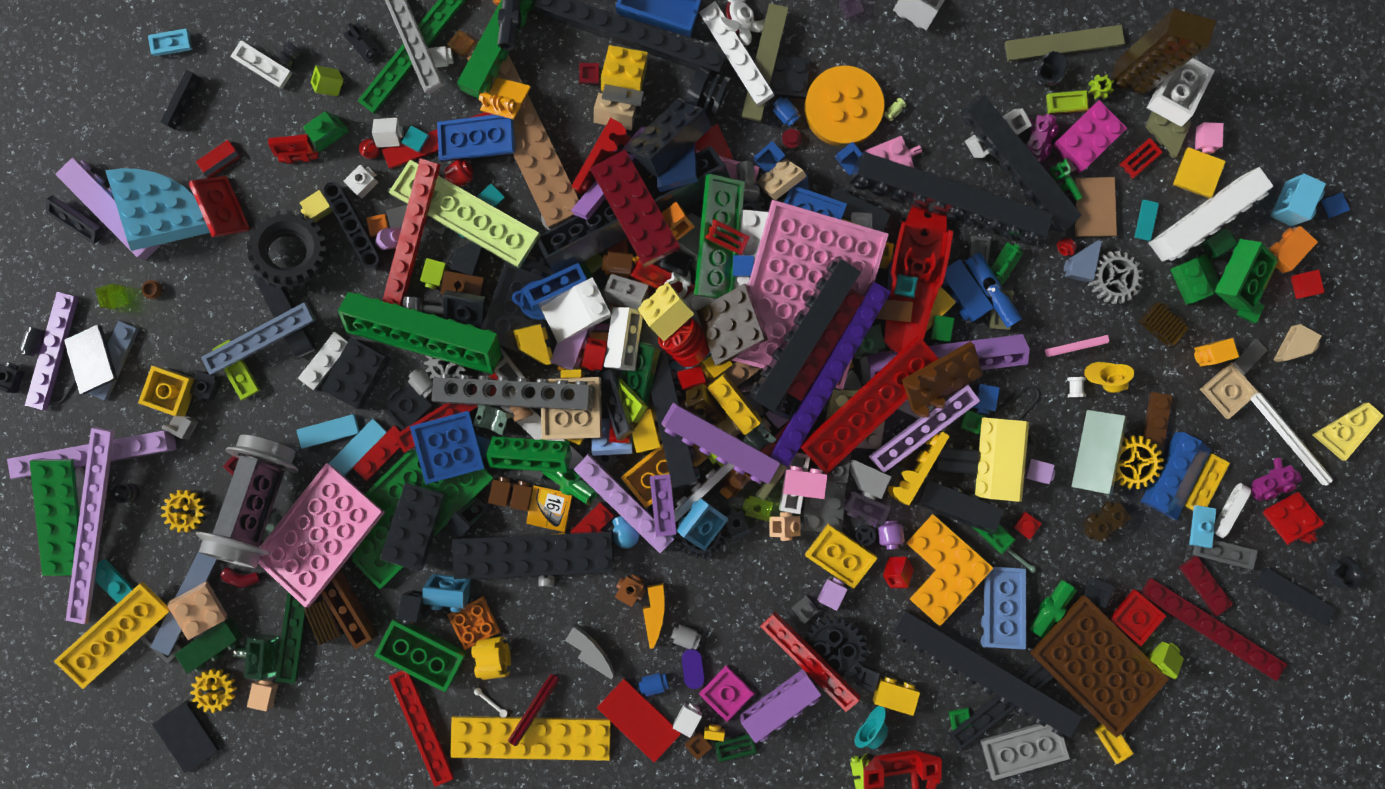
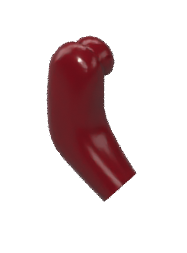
M230 567L225 568L221 572L223 581L238 588H245L261 581L258 572L240 574Z

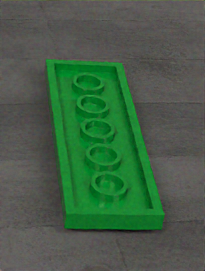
M713 174L706 175L695 296L718 299L735 289L736 277L733 276V256L738 254L705 237L710 232L709 228L713 225V219L740 231L744 181ZM717 227V229H716V230H718V231H720V232H722V233H724V234H727V235H729V236H731V237H733V238H735V239H737V240H739V238H740L739 236H737V235H735V234H733V233H731V232H729V231H727V230H725V229H723V228H721V227ZM714 234L713 237L735 248H739V245Z
M32 459L29 463L42 576L72 575L80 516L74 459Z

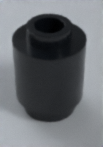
M30 326L27 327V330H24L19 345L22 354L35 356V353H40L45 337L44 330Z

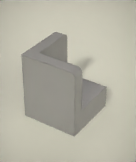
M187 415L185 417L174 416L169 425L163 424L162 429L181 439H190L198 421Z

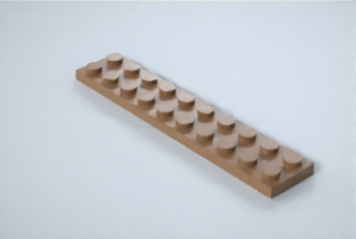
M508 54L507 59L500 65L497 77L523 84ZM497 77L492 80V82H491V88H492V86H493L495 80L497 79ZM527 94L514 118L516 153H513L547 227L551 228L576 216L571 210L579 199L571 187L572 185Z

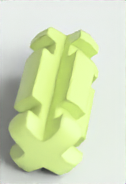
M898 98L897 102H894L887 109L888 112H884L885 118L893 121V117L896 118L903 110L902 107H906L905 101Z

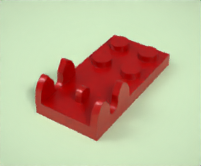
M611 117L571 186L581 198L596 181L590 168L619 153L617 147L620 144L625 146L631 139L627 135L625 127Z

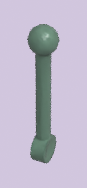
M1009 546V548L1005 552L1010 553L1013 557H1015L1018 561L1025 565L1030 573H1035L1036 567L1034 565L1028 564L1025 560H1023L1020 556L1013 552Z

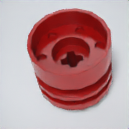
M692 317L665 341L658 336L660 346L683 367H692L699 364L710 352L702 327Z

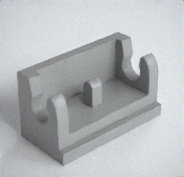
M611 274L604 289L606 302L638 310L645 299H649V285Z

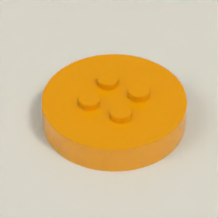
M837 66L821 73L808 90L804 106L806 121L811 131L827 144L846 147L853 142L857 145L873 134L882 119L884 97L881 88L870 74L857 67Z

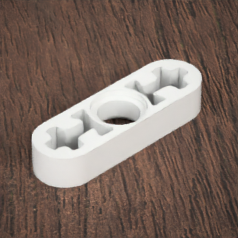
M1239 483L1233 489L1215 522L1214 534L1224 538L1229 533L1251 493L1249 487Z

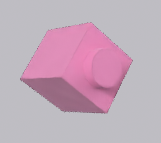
M1203 122L1196 127L1195 150L1211 154L1223 147V123Z

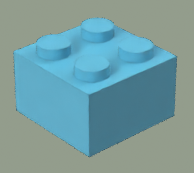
M1306 174L1286 181L1270 217L1289 226L1312 219L1316 214L1317 209L1315 207L1318 201L1324 196L1325 191L1323 189L1326 183Z

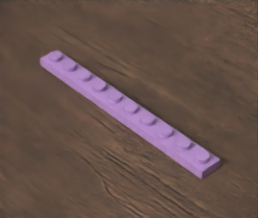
M93 427L90 433L66 621L80 624L88 623L90 618L115 433L113 430Z

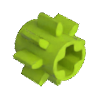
M1098 74L1094 77V80L1088 83L1091 86V90L1088 93H1092L1094 99L1101 96L1104 100L1108 97V94L1114 91L1111 88V84L1114 81H1110L1107 78V74L1104 77H1100Z

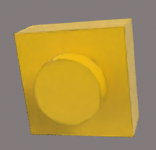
M710 724L709 727L705 726L704 739L724 741L725 731L720 725Z

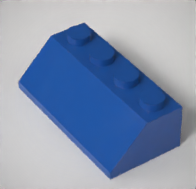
M1175 432L1163 456L1164 461L1159 464L1163 466V470H1156L1160 477L1153 476L1155 482H1150L1141 503L1177 520L1212 450L1202 441L1185 432Z

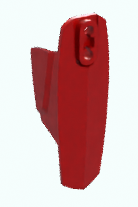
M911 207L906 222L902 221L892 263L889 300L913 302L911 322L886 320L884 342L897 353L901 352L917 336L924 339L938 290L944 281L951 249L953 231L948 230L946 232L947 214H932L923 207ZM929 214L931 218H926L924 215ZM926 230L927 236H922L920 233ZM898 274L918 278L914 298L894 295Z

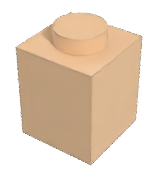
M260 678V680L252 683L247 707L262 711L271 709L274 704L278 684L272 683V680L267 678Z

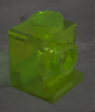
M749 495V499L744 500L742 510L745 511L747 516L768 521L773 502ZM754 505H760L761 510L755 512L753 509Z

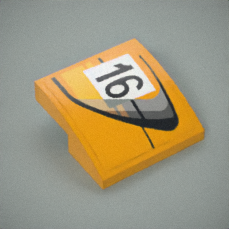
M534 485L526 524L565 532L573 495H565L558 490Z

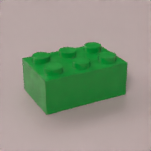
M1240 239L1234 248L1229 263L1225 267L1221 280L1216 286L1215 293L1231 308L1254 313L1279 259L1262 242Z

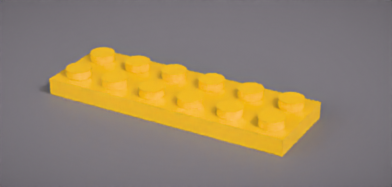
M142 581L54 662L84 689L170 610Z

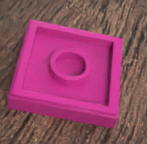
M727 665L699 692V695L726 722L755 694Z

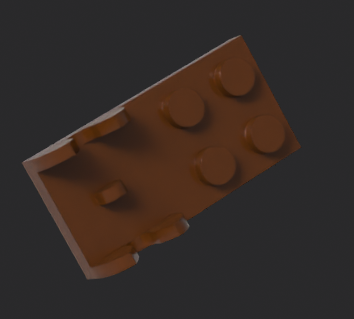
M970 341L902 379L911 410L916 415L924 418L930 417L928 407L931 405L944 409L946 407L944 399L946 396L983 376L975 344Z

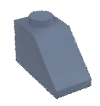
M1102 241L1090 244L1070 257L1069 260H1066L1064 265L1065 277L1084 282L1094 280Z

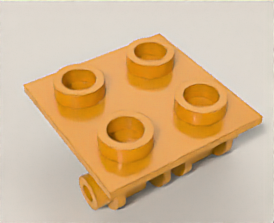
M497 77L490 92H484L479 95V100L483 104L480 111L514 120L531 86Z

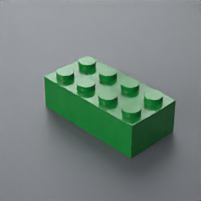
M395 618L388 627L374 656L446 692L451 687L468 652L413 624L402 623V619Z

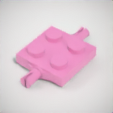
M899 136L864 152L914 168L912 157L922 153V149L919 150L921 147L918 145L909 150L902 136Z

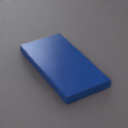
M487 115L437 122L439 161L441 162L516 153L513 119L498 115Z

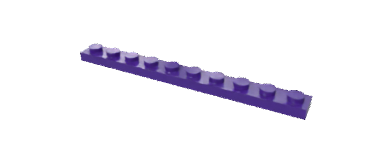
M872 281L863 295L865 298L818 372L770 455L771 458L789 467L891 293L889 290Z

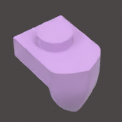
M402 227L382 229L376 236L375 245L381 250L395 249Z

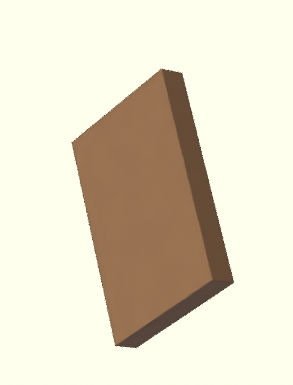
M1115 177L1075 178L1074 182L1083 196L1077 201L1074 198V206L1082 215L1075 222V237L1117 236Z

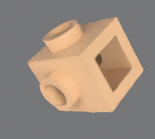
M780 512V516L769 517L770 537H781L782 541H790L792 537L800 536V516H792L791 512Z

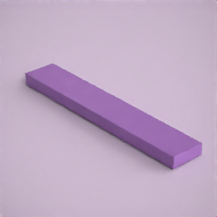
M641 126L621 151H623L631 143L632 140L637 138L646 127ZM597 181L593 183L572 208L571 211L574 215L588 220L606 199Z

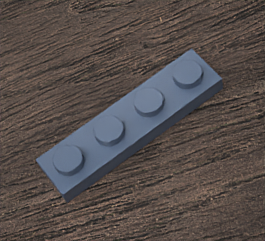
M122 321L117 322L108 343L117 378L139 331L138 328ZM117 380L88 394L108 401Z

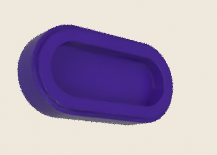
M693 648L691 650L687 649L682 654L684 681L689 688L698 689L704 682L701 654Z

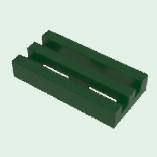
M748 733L726 738L724 741H714L718 762L757 753L755 742ZM750 739V741L719 748V746ZM747 746L752 747L751 749L721 756L723 752Z

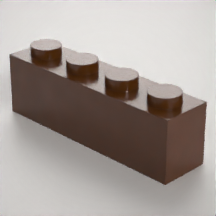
M339 570L321 594L354 649H357L378 636L379 633L342 571Z

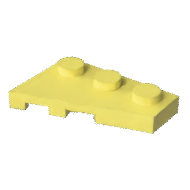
M1364 403L1312 435L1337 457L1346 461L1384 415L1370 403Z

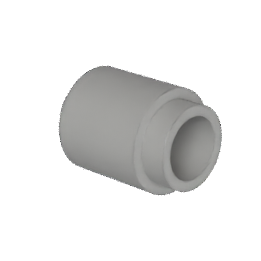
M418 369L414 370L408 376L410 378L408 383L420 396L423 395L424 398L429 397L432 394L433 380L423 369L420 371Z
M679 624L678 627H674L670 638L673 639L674 644L690 650L691 648L696 650L701 634L697 633L694 629Z

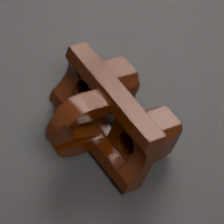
M732 469L719 484L721 487L719 492L727 499L731 496L734 498L749 482L752 475L747 472L743 475Z

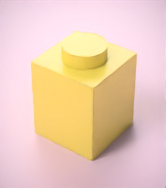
M320 190L300 202L303 208L301 212L307 220L311 218L314 222H317L333 212L324 193Z

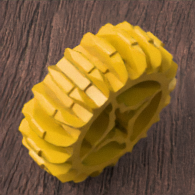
M1131 435V442H1128V439L1124 437L1120 456L1126 449L1131 447L1130 455L1126 459L1119 460L1115 481L1122 478L1120 481L1122 486L1128 481L1127 487L1130 489L1133 487V483H1135L1137 489H1140L1141 482L1145 487H1148L1147 480L1154 483L1155 480L1152 476L1160 477L1156 470H1163V466L1158 465V463L1163 462L1164 459L1157 458L1162 452L1161 450L1154 451L1157 448L1155 443L1149 446L1151 443L1150 439H1146L1143 443V436H1139L1136 441L1135 436ZM1137 446L1145 448L1150 453L1151 458L1140 457ZM1135 456L1137 457L1136 459L1141 460L1140 463L1136 464V468H1134L1133 464H1129L1134 461ZM1151 464L1148 472L1140 477L1142 467ZM1120 467H1130L1134 478L1125 476L1121 472Z

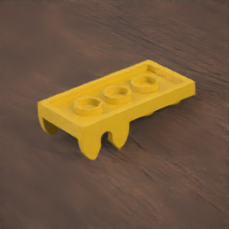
M938 432L926 441L927 447L924 452L920 451L916 458L917 464L913 471H903L901 473L906 481H901L899 483L900 487H887L891 497L902 504L910 505L948 440L949 435L944 432Z

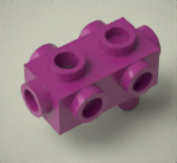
M1045 114V116L1037 115L1036 121L1028 117L1032 126L1029 127L1031 129L1029 131L1030 139L1027 148L1039 163L1045 162L1046 157L1049 156L1052 149V139L1058 132V126L1055 122L1056 117L1050 114Z
M1275 458L1273 460L1275 469L1271 470L1268 475L1253 481L1251 494L1260 502L1262 500H1271L1281 492H1291L1297 487L1298 482L1302 481L1300 473L1294 470L1291 465L1283 468L1282 458Z

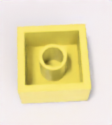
M668 282L660 286L656 293L643 301L638 308L648 326L663 341L694 315L684 299Z

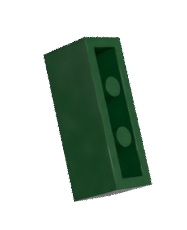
M230 617L205 632L174 655L187 674L193 671L198 673L207 667L205 663L209 660L214 662L223 656L221 652L226 649L230 651L238 646V641L244 636Z

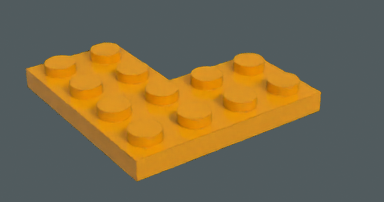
M934 514L906 542L936 569L910 597V600L939 626L944 623L993 569L986 560Z

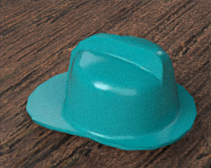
M877 706L874 708L865 723L857 731L854 741L858 748L868 747L875 750L884 743L888 735V727L884 723L886 718L884 707Z

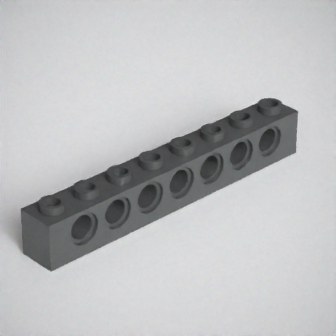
M441 374V378L433 377L432 401L450 404L592 411L594 387L588 385L587 381H576V384H568L567 380H556V383H549L547 379H537V382H529L527 378H517V381H510L508 377H498V380H491V377L479 376V379H472V376L460 375L459 379L453 378V375ZM457 384L458 391L453 394L452 389ZM476 385L477 392L476 394L472 395L471 389L473 386ZM495 386L497 389L496 394L491 396L490 390ZM515 387L516 394L510 397V389ZM534 388L535 396L530 398L529 391ZM554 389L555 396L549 399L548 392ZM574 390V398L572 400H568V392Z

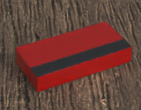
M227 140L197 160L196 163L206 178H211L241 156L233 144Z

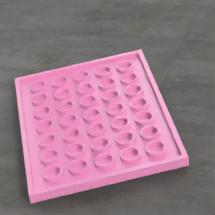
M772 200L748 284L768 340L732 360L759 368L769 365L773 359L772 354L777 347L780 348L784 342L782 340L784 334L792 329L795 324L793 321L799 312L802 313L805 308L804 303L809 295L814 294L817 289L815 288L816 283L821 277L824 278L827 273L826 268L831 260H835V258L843 259L861 271L852 289L864 295L872 281L875 282L888 233ZM851 361L835 388L843 390Z

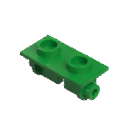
M1007 242L991 266V270L1001 285L1005 283L1024 253L1017 244L1011 245Z

